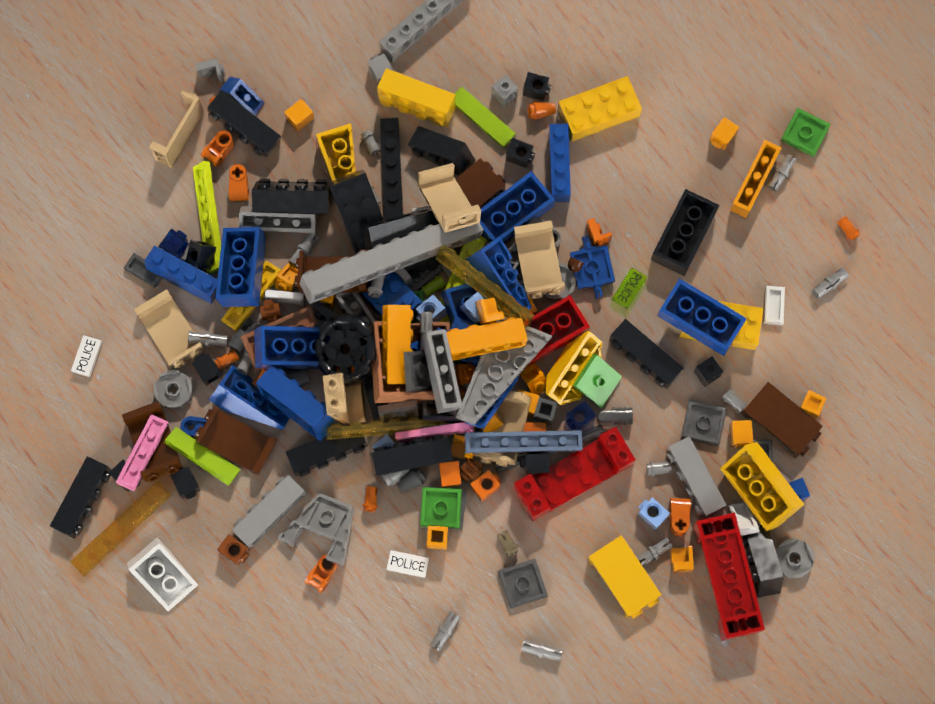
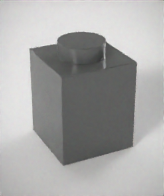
M539 397L533 420L552 425L558 402Z

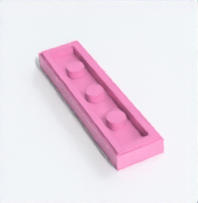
M152 414L150 415L116 484L135 491L142 477L140 471L146 470L169 425L168 421Z
M461 422L396 432L395 438L399 443L410 442L422 438L430 439L432 436L437 435L450 436L475 431V426Z

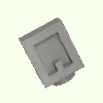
M217 59L196 64L199 77L207 78L217 73L219 81L223 82L222 76L225 75L223 64L219 65Z

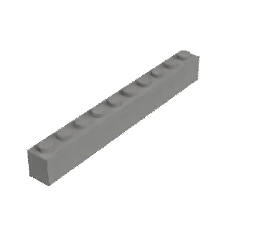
M478 223L444 233L440 224L435 226L428 225L419 232H410L406 237L394 238L387 244H378L368 251L362 250L353 257H343L337 263L325 264L315 271L309 270L302 275L300 286L309 304L480 239L484 229Z

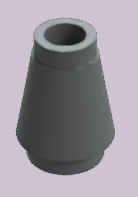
M416 468L405 475L397 483V486L404 493L424 485L423 482L427 479L421 469Z

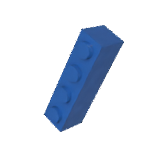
M549 124L551 195L554 197L555 202H570L568 124Z
M154 245L144 260L148 271L161 276L163 279L210 304L214 302L218 279Z

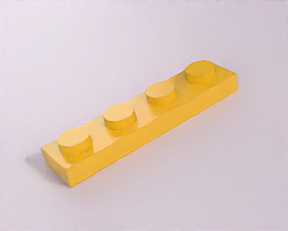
M267 260L263 264L260 302L265 296V291L270 290L275 283L276 275L281 271V269ZM257 306L230 307L221 321L237 332Z

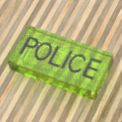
M631 267L612 300L628 309L647 280V276Z

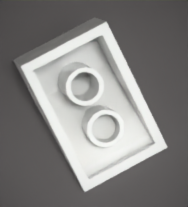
M155 538L127 563L130 572L167 611L198 586L196 581L158 538Z

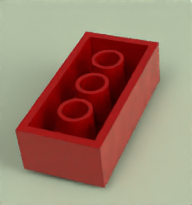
M571 295L523 321V324L552 335L551 340L527 367L563 348L586 331H589L590 326Z

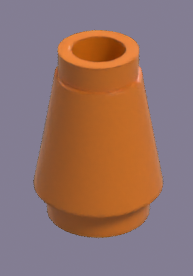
M543 102L528 104L529 119L537 120L556 114L555 104Z

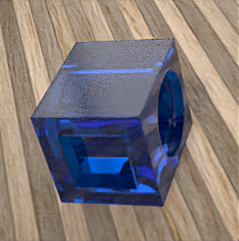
M171 228L158 247L180 258L188 245L187 235L180 230L176 232Z
M584 400L566 414L567 420L565 422L571 430L580 431L593 422L597 415ZM576 414H582L585 420L582 422H578L575 420L574 416Z

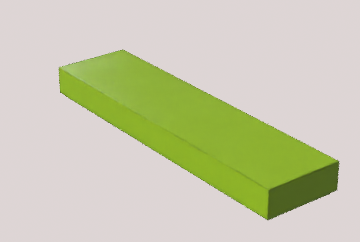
M462 86L454 93L456 108L503 149L516 136L514 131Z
M177 427L165 439L164 443L228 486L240 472L238 467L217 453L196 443L194 438Z

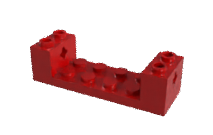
M615 426L599 435L598 440L584 447L582 451H577L551 465L549 473H537L533 476L529 474L514 482L513 489L533 522L633 466L636 459Z
M730 513L696 521L693 524L697 544L702 546L720 618L717 624L721 640L725 641L761 633L765 630L736 514Z

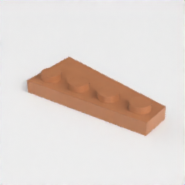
M306 306L264 326L313 327L317 324V320L311 306ZM253 330L240 337L255 372H258L261 368H255Z

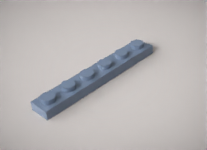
M582 430L477 432L464 434L465 453L583 450Z

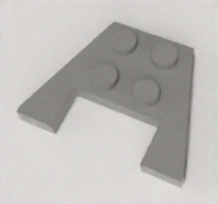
M319 493L302 510L303 513L299 518L293 520L289 524L290 527L284 533L281 532L277 539L295 546L303 529L331 539L334 542L326 559L343 567L354 507Z

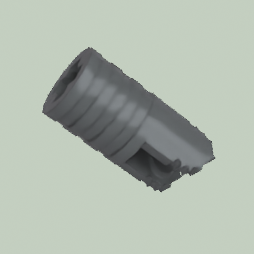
M246 319L227 345L237 353L242 354L245 346L240 336L260 327V324L253 323L251 319Z
M613 407L612 410L598 412L597 417L600 422H612L613 425L633 424L632 407Z

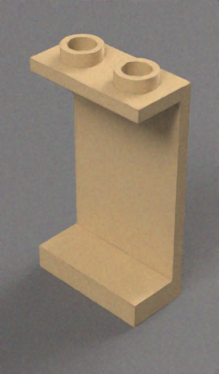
M183 90L181 92L184 103L189 109L168 145L164 147L152 141L149 146L155 160L171 168L204 114L199 97L193 92L187 93Z
M453 163L418 172L417 186L444 233L480 223L481 209L479 205L471 206L454 178Z
M552 220L514 227V237L527 297L532 299L540 298L543 294L549 293L550 295H558L565 288V284L562 282L552 233Z
M167 289L134 309L172 370L183 367L187 360L195 359L205 350L200 342L198 344L188 343L189 331L193 332Z
M343 373L323 376L327 415L347 426L357 421L358 424L367 423L363 386L359 384L345 387Z
M510 391L497 409V413L504 424L493 432H524L532 398L522 392ZM518 452L474 453L473 456L480 459V463L491 465V462H495L496 465L507 467L508 464L516 465Z

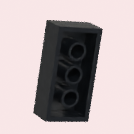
M363 169L327 183L355 254L360 252V249H365L360 226L384 220L366 172Z
M263 178L256 181L252 189V212L329 213L332 205V194L327 180L318 179L316 182H308L307 179L289 182V179L270 181V179Z
M685 189L652 254L651 261L685 276L720 205Z

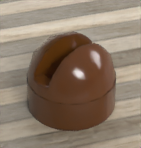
M570 257L567 266L570 271L577 273L582 269L584 263Z

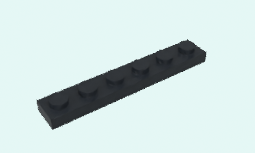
M399 118L380 119L384 219L403 215Z

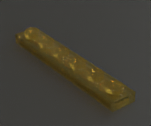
M445 245L439 249L436 259L486 299L495 298L497 308L510 318H522L525 329L531 324L534 315L528 308L523 307L513 296L505 293L497 284L487 279L482 272L473 268L468 261L459 257L453 249Z
M418 417L409 418L408 421L391 419L387 423H381V421L377 420L363 425L361 422L350 423V426L332 424L330 427H327L326 438L329 440L389 435L396 432L445 425V422L419 420Z
M159 481L155 482L70 562L85 577L166 502L172 494Z

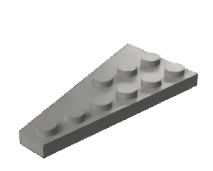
M504 317V319L499 320L497 322L505 321L507 318ZM524 325L528 338L524 347L481 355L456 418L475 425L551 340L552 335Z

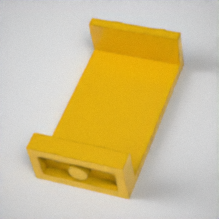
M622 535L588 557L590 564L595 566L625 611L626 618L632 616L634 619L643 613L641 609L648 605L651 608L660 602L658 598L661 596V593Z

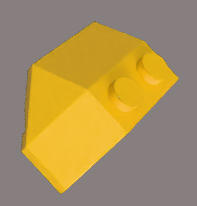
M586 331L567 344L546 376V395L555 402H558L559 405L580 400L583 394L573 384L593 354L601 358L602 341L590 331Z

